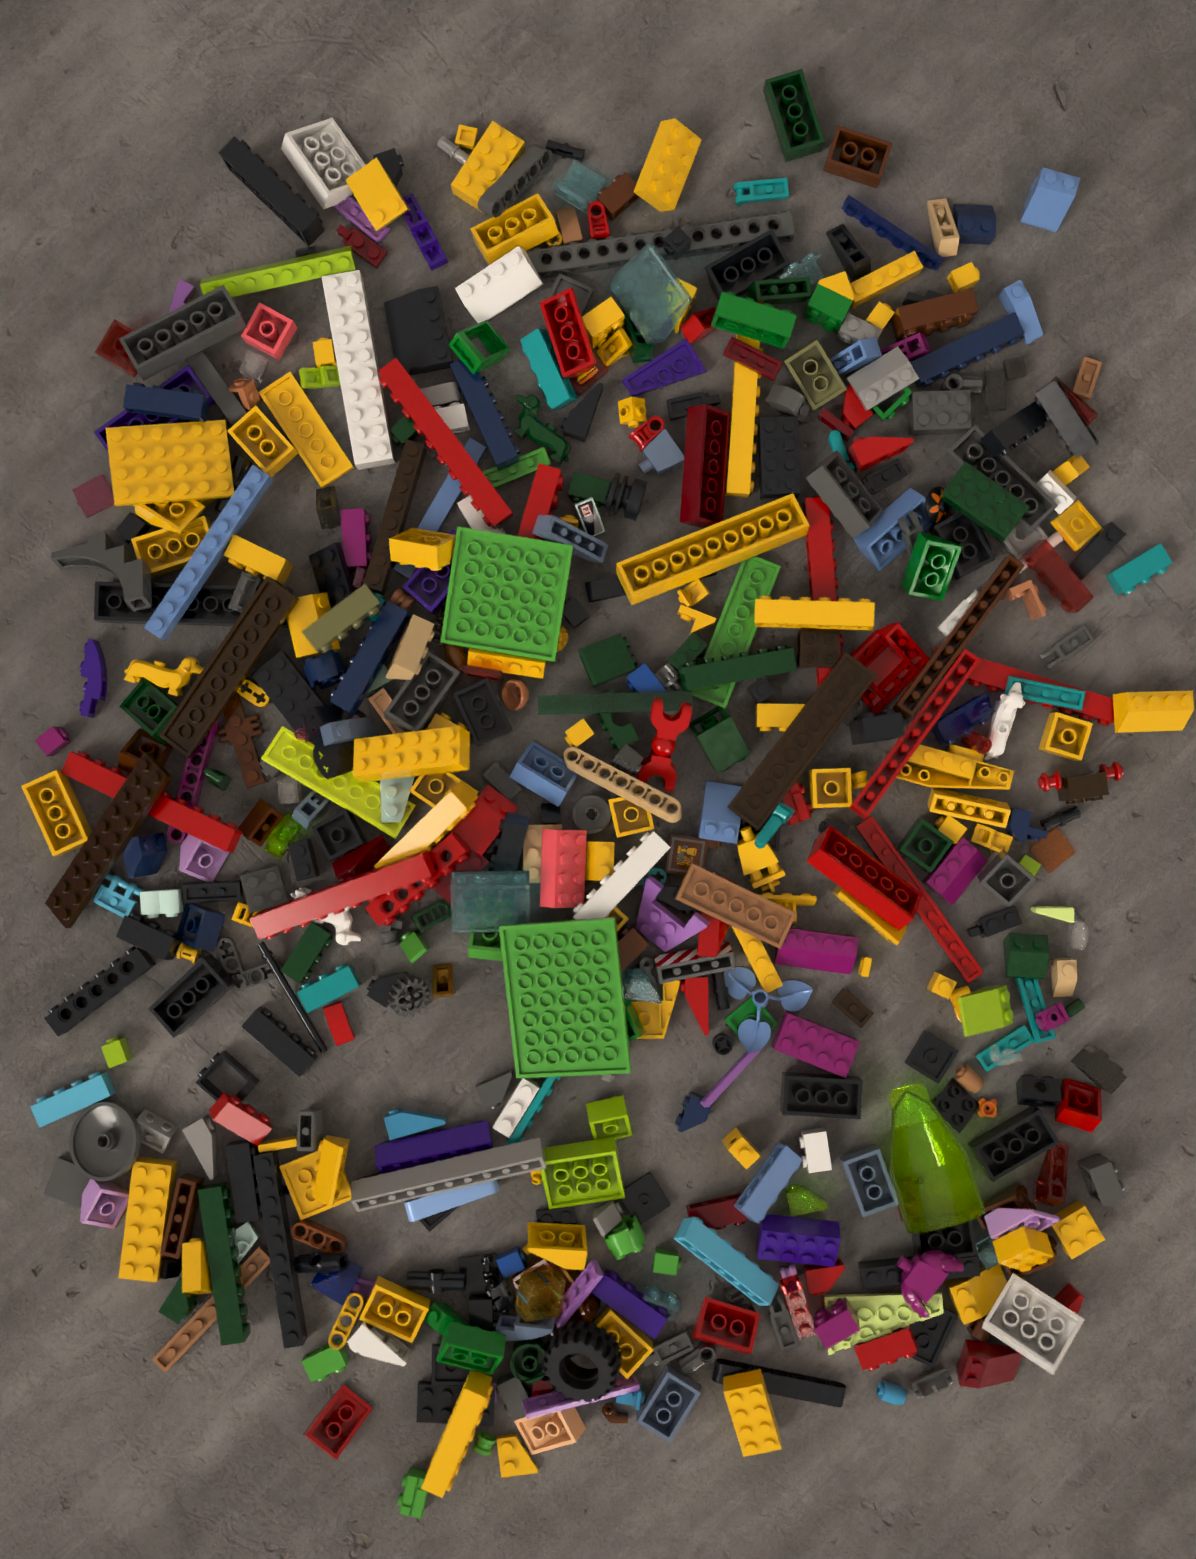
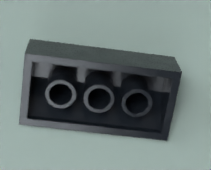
M773 229L705 266L711 289L719 301L722 292H733L738 297L748 291L747 287L754 281L769 280L785 271L791 263Z

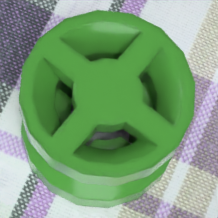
M479 1431L477 1435L478 1441L474 1443L473 1449L481 1455L489 1456L492 1453L491 1447L495 1444L496 1437L489 1432Z

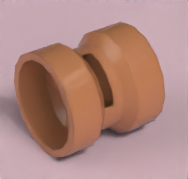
M398 588L389 601L409 611L415 602V598L405 595V592Z

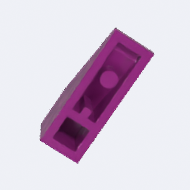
M920 332L880 350L883 356L898 346L910 362L931 352L926 335Z

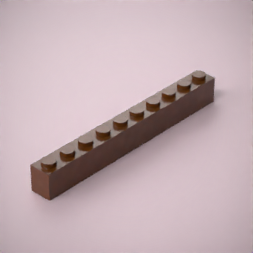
M1010 554L1001 561L892 707V710H895L896 713H902V717L905 720L913 717L1023 569L1024 564Z

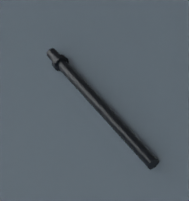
M264 941L259 943L257 946L262 953V959H265L321 1054L328 1050L285 976L280 971L272 956L273 952L269 951Z

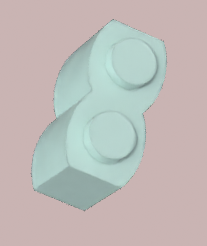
M182 889L141 891V915H147V918H157L159 914H166V917H177L178 913L183 912Z

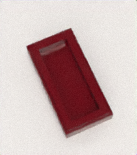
M825 408L818 416L819 421L831 430H838L846 441L855 432Z

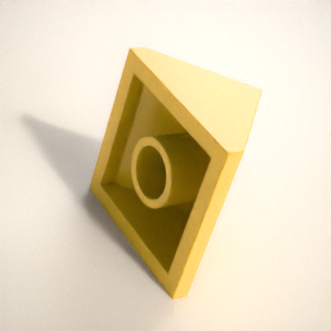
M846 271L819 280L818 284L853 301L854 294Z

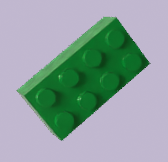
M722 292L711 327L784 349L791 337L797 315L787 309H776L768 303H756L752 298L737 297L733 292Z

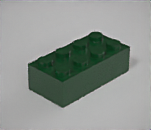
M799 69L766 79L763 92L785 162L821 152L825 140L803 70Z
M964 462L940 495V499L1002 542H1004L1030 507L967 462Z

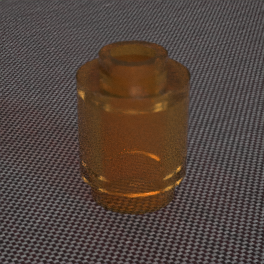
M452 644L445 646L444 654L448 664L458 671L465 669L468 661L463 647Z

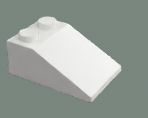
M360 1321L354 1327L347 1341L349 1348L355 1353L358 1352L362 1356L400 1366L407 1364L411 1349L395 1335L364 1321Z

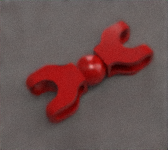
M655 697L650 710L651 722L656 728V736L651 743L652 750L650 755L640 763L643 766L637 772L636 779L646 784L648 778L652 775L662 776L664 778V790L672 792L675 787L677 774L676 768L671 762V754L676 747L677 735L689 727L692 707L691 703L685 702L682 703L678 713L668 715L663 711L662 698Z

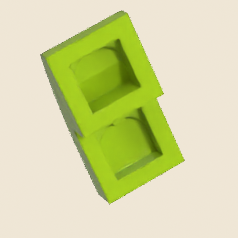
M322 365L320 368L302 367L299 369L302 389L341 386L337 366Z

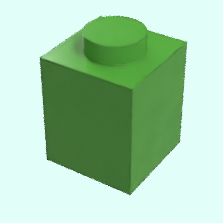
M655 1248L652 1265L653 1272L676 1276L677 1269L680 1270L682 1258H679L678 1251Z

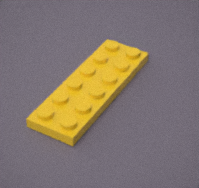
M288 372L258 392L322 489L354 469L291 372Z

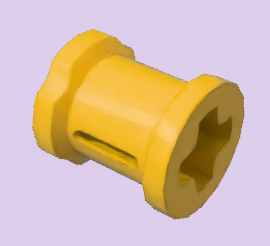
M182 942L176 956L178 959L184 958L196 964L199 960L201 949H195Z

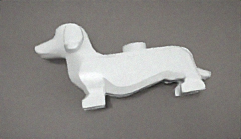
M1016 682L1013 684L1008 695H1000L1001 699L995 702V712L991 720L988 739L986 743H982L980 752L986 755L984 760L997 759L1005 750L1017 708H1022L1025 705L1021 692V683Z
M300 887L295 890V893H291L290 896L295 899L311 893L312 889ZM351 906L346 907L345 911L339 914H327L328 917L323 920L317 921V919H313L315 923L323 924L328 922L333 924L336 929V941L341 945H348L351 941H362V936L351 930L353 917L349 912Z

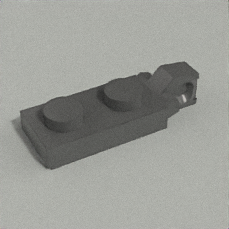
M685 1329L654 1344V1351L644 1360L643 1365L646 1367L654 1363L655 1366H661L694 1350L695 1347L687 1330Z

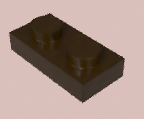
M844 988L831 1002L861 1028L874 1014Z

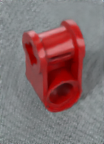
M599 201L591 202L588 206L590 239L607 238L610 236L605 207ZM593 210H599L601 214L598 216H594L591 212Z
M653 416L643 425L636 428L628 437L634 440L639 447V451L642 452L664 430V421L658 416ZM653 423H659L661 428L654 431L650 426Z

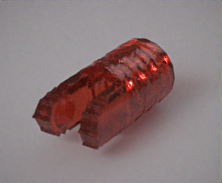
M974 730L970 731L968 738L962 737L961 739L962 744L980 754H986L992 747V742L989 738Z

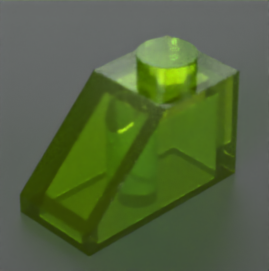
M287 813L268 836L264 851L280 860L288 851V844L294 842L302 828L292 818V814Z
M792 1184L788 1186L789 1188L784 1189L791 1217L829 1209L825 1199L804 1185Z

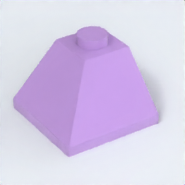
M187 834L181 845L179 870L203 881L213 882L230 852H225Z
M90 1179L82 1193L80 1222L115 1229L128 1205L129 1192L110 1181Z

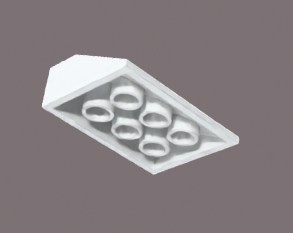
M333 118L285 133L281 150L323 210L335 206L342 200H346L348 196L353 195L345 179L366 165Z
M1013 1273L983 1322L982 1328L1053 1375L1085 1319Z

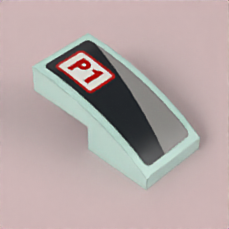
M593 497L574 504L584 532L591 536L605 532Z

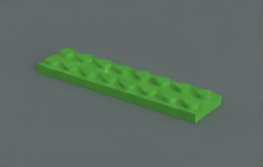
M757 556L741 562L704 659L714 658V661L721 660V656L731 654L734 658L739 657V653L749 650L757 629L754 623L755 599H760V596H770L781 568L780 565ZM736 682L691 690L689 695L725 709Z

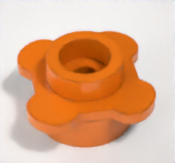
M980 1098L978 1100L979 1110L977 1114L980 1117H996L997 1101L995 1099L985 1100Z

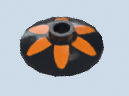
M940 486L933 487L929 491L925 503L927 518L934 525L945 521L949 509V504L940 499V495L944 490Z

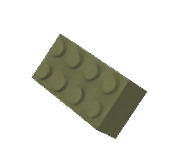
M364 584L304 629L302 633L318 653H326L333 647V642L337 639L339 642L349 635L347 633L352 628L356 630L364 624L363 620L366 617L372 618L379 613L380 602Z

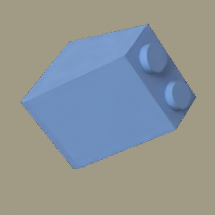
M1043 167L1029 187L1020 222L1057 232L1075 198L1080 178Z

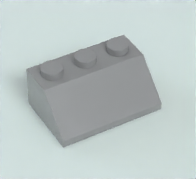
M898 346L847 377L865 411L870 410L919 379L910 361Z

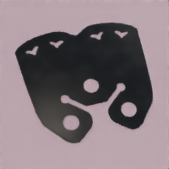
M335 705L308 707L305 714L308 737L315 743L313 757L317 768L326 779L353 771L354 754L352 755L350 751L353 749L354 740L324 746L320 731L321 726L343 719H352L353 715ZM357 710V712L355 713V715H358L359 718L366 717L365 714L360 710ZM323 766L328 767V773H326V769Z

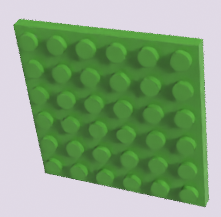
M457 526L440 643L555 662L574 545Z

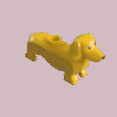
M191 656L185 657L177 669L165 667L166 663L157 660L151 663L134 659L129 667L124 670L126 673L124 680L135 683L141 681L140 677H144L159 687H169L168 694L178 697L183 696L181 689L189 684L192 673L201 674L204 668L199 665L197 658Z

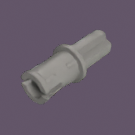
M444 136L438 140L437 146L449 154L451 159H455L464 165L470 155L460 149V145L456 146Z

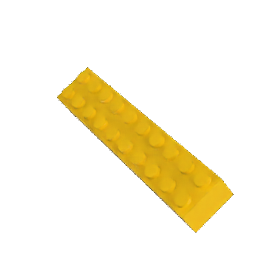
M792 493L616 563V574L632 606L807 536L810 525Z

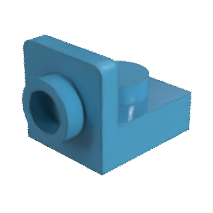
M639 1384L640 1390L616 1396V1403L633 1405L635 1410H639L640 1404H644L645 1392H642V1384Z

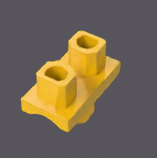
M777 863L768 866V871L761 874L760 870L749 874V882L753 889L761 887L762 892L769 889L771 893H775L774 887L780 884L778 879L786 876L784 870Z

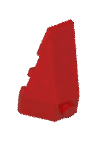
M722 877V878H724V879H726V880H728V881H730V882H732V883H734V884L740 886L739 884H737V883H735V882H733V881H731V880H729V879H727V878H725V877ZM700 911V915L708 920L710 924L698 932L697 956L717 957L730 925Z

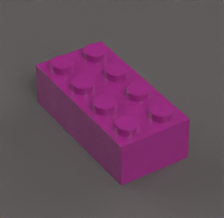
M785 1010L771 1046L774 1050L846 1078L860 1041Z

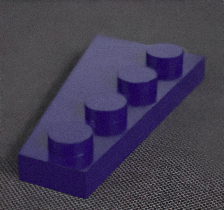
M684 339L623 378L622 383L629 394L635 397L706 373L707 370L687 339Z

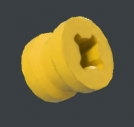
M867 770L851 774L852 790L864 787L869 781L867 779Z

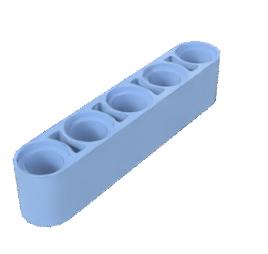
M493 1180L407 1200L404 1202L409 1222H413L500 1191L498 1180Z

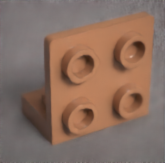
M1032 580L1007 589L1001 597L1002 600L1008 598L1009 601L1022 597L1032 621L1046 615L1045 604L1043 601H1040L1038 588L1035 583H1032Z

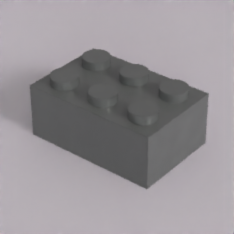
M970 390L917 391L910 394L909 397L911 399L908 401L909 435L966 434L972 428Z

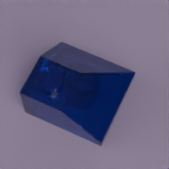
M348 1260V1268L343 1271H334L327 1275H321L317 1272L310 1287L343 1306L364 1270Z

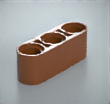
M307 1218L297 1220L291 1229V1235L294 1239L326 1253L343 1252L347 1245L345 1235ZM297 1226L305 1227L306 1232H300ZM316 1233L322 1234V1236H323L324 1239H323V1240H318V1239H316L315 1234H316ZM333 1241H338V1242H340L341 1247H340V1248L334 1247V1245H333L332 1242H333Z

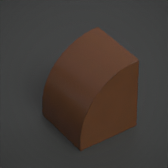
M982 1317L970 1322L967 1327L969 1333L978 1340L987 1343L992 1334L982 1328L986 1318Z

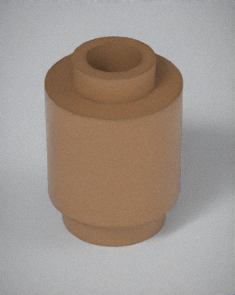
M968 1064L960 1065L956 1069L955 1079L968 1091L976 1093L983 1087L984 1081L982 1077Z

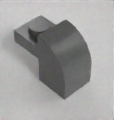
M774 385L765 400L778 412H785L791 417L798 416V423H804L812 408L804 400L805 396L794 389L782 385Z

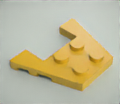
M681 980L663 983V1000L631 1001L645 1030V1033L636 1039L665 1038Z

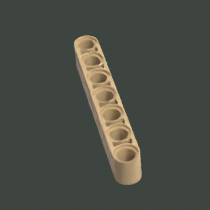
M570 747L565 750L564 760L569 770L668 822L675 823L681 819V804L678 800L576 747ZM572 757H576V758H577V759L574 760V761H571V760H570ZM587 766H594L591 769H585ZM605 774H609V775H610V776L607 777V778H603V777H602V776L605 775ZM620 783H626L625 786H618ZM638 791L643 792L641 795H635ZM654 800L660 801L658 804L651 803ZM670 809H676V810H677V811L674 812V813L668 812Z

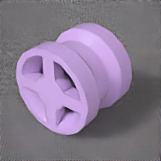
M794 1263L790 1264L787 1268H779L785 1287H788L793 1282L796 1284L800 1283Z

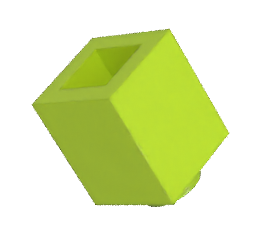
M116 1036L106 1040L107 1044L101 1047L109 1068L133 1059L125 1037L118 1039Z

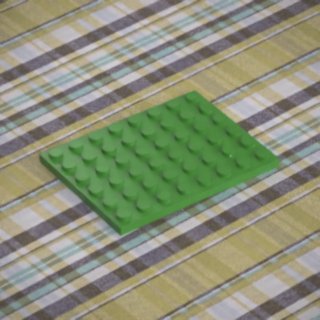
M615 917L500 925L499 932L516 1078L631 1073L632 1068Z

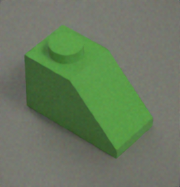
M409 930L401 937L403 941L400 943V946L411 963L415 962L431 948L417 930L413 933Z

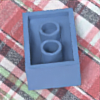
M706 781L697 838L737 844L741 817L727 806L742 788L741 786Z

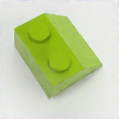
M624 1095L586 1103L589 1124L594 1140L610 1137L620 1139L633 1136Z

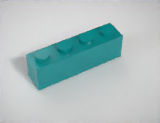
M537 328L520 339L523 345L522 350L529 358L530 368L538 378V386L546 396L545 401L551 409L561 410L577 400L578 397L569 378L562 376L548 331Z

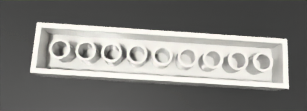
M360 270L322 276L355 466L358 470L395 464L383 389L378 380L380 378L377 372L379 366L363 277Z

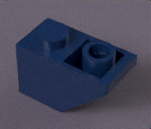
M690 1091L689 1096L685 1095L682 1114L679 1113L676 1118L677 1130L683 1132L706 1122L713 1103L710 1107L704 1108L700 1104L704 1096Z

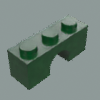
M613 689L592 699L594 703L591 707L596 715L600 714L602 718L600 724L605 732L609 731L611 735L609 741L613 749L618 748L620 751L626 743L631 745L640 740L631 723L625 726H617L613 723L612 713L622 707Z

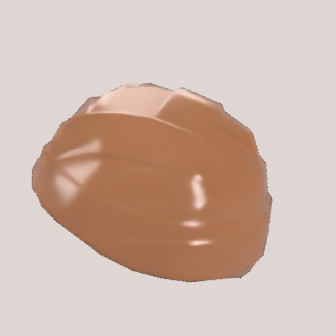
M511 679L503 685L501 698L506 708L516 711L529 700V690L524 682Z

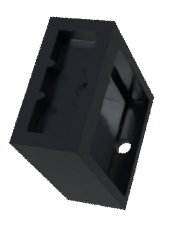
M226 1050L221 1054L219 1052L216 1053L210 1060L212 1064L208 1069L204 1067L197 1075L199 1079L195 1083L217 1101L223 1093L207 1078L225 1060L248 1081L236 1094L242 1102L260 1080Z

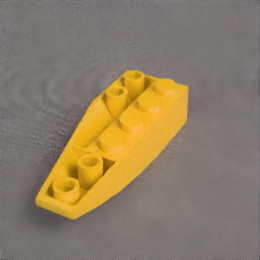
M919 745L896 778L930 788L1009 790L1014 771Z

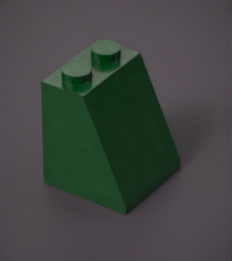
M621 633L578 649L579 656L593 688L636 670L635 665H638L634 654H629L627 649L630 647L626 636L622 637Z
M717 706L689 723V729L716 773L726 771L731 765L743 761L746 756L750 755L731 716L722 707Z

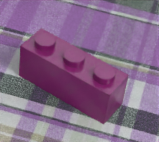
M364 508L342 509L343 553L348 570L368 569L372 556L368 544H371V533H368L367 525H370V514H367Z

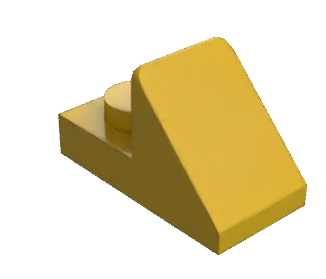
M619 329L596 352L604 366L609 367L629 355L628 349L633 344L625 330Z
M1074 455L1052 472L1066 486L1090 468V466L1082 456L1076 458Z
M680 605L677 613L681 615L680 619L688 622L694 620L689 635L713 625L717 619L684 605Z

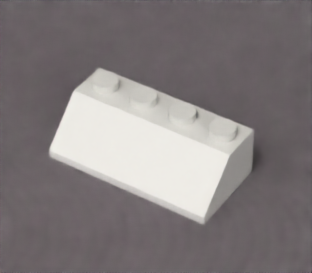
M518 246L455 289L464 306L476 322L480 323L492 319L544 284L527 252Z

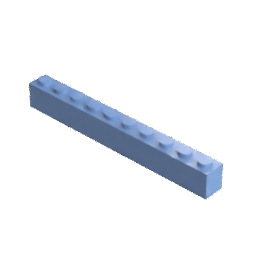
M252 465L144 628L164 641L168 639L224 555L233 535L238 534L273 482L268 474Z

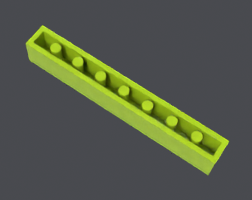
M350 245L202 278L200 286L203 295L224 285L230 297H236L322 278V276L356 270V263Z

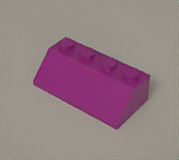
M790 927L781 949L776 948L774 964L851 974L857 955L859 938L850 935Z

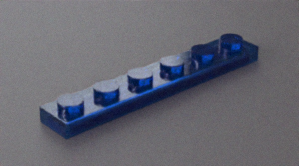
M850 195L844 201L842 209L848 216L857 218L863 226L872 228L878 236L887 238L896 248H902L907 254L915 251L919 260L923 262L926 268L937 271L944 260L942 256Z

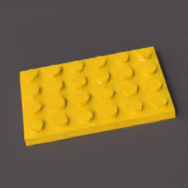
M225 420L106 428L115 506L229 498L234 494Z

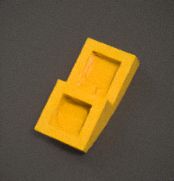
M978 823L971 838V842L999 853L1003 849L1008 852L1013 840L1012 836Z

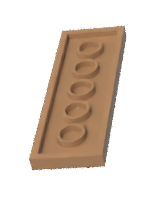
M693 863L690 864L675 897L676 900L781 949L797 914Z

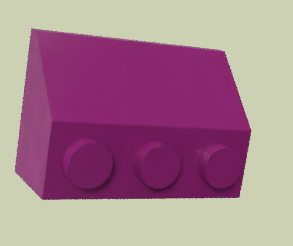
M961 837L957 844H951L934 870L928 873L922 882L953 906L988 860L977 848Z

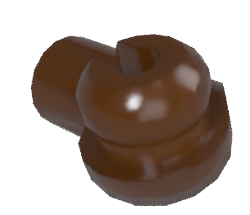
M611 1404L603 1406V1415L610 1423L628 1424V1413H618Z

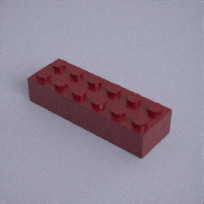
M706 404L688 407L680 510V523L703 529L723 521L731 415L729 412Z

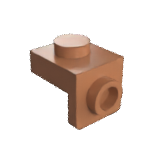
M238 378L228 388L229 392H238L245 410H251L261 401L253 379L245 380L244 378Z

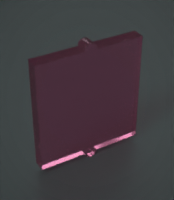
M103 475L72 489L78 500L77 504L81 506L86 518L114 505L112 488L108 486Z

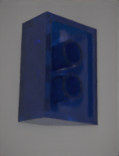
M983 693L973 697L936 721L931 730L940 745L945 743L950 745L958 740L956 736L961 733L966 735L974 730V725L978 723L983 725L990 720L989 716L994 713L988 694Z

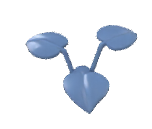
M735 967V969L724 971L725 985L728 987L727 992L729 995L741 1000L748 993L752 995L753 1003L757 1007L756 1021L747 1019L740 1024L738 1029L739 1039L748 1053L759 1051L770 1039L771 1029L769 1024L760 1022L761 1008L768 1004L769 999L782 1000L781 1003L784 1009L796 1012L804 1008L813 992L812 987L795 980L783 982V986L777 990L780 997L768 995L766 991L761 989L750 991L756 985V978L751 970L744 967Z

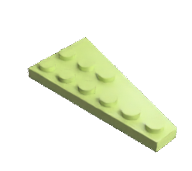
M935 1292L928 1303H924L930 1315L927 1318L914 1312L910 1305L905 1302L902 1293L824 1295L825 1309L832 1306L831 1303L836 1299L846 1297L858 1315L860 1331L829 1348L828 1356L841 1349H848L860 1342H867L889 1334L901 1327L905 1328L912 1323L943 1314L942 1292Z

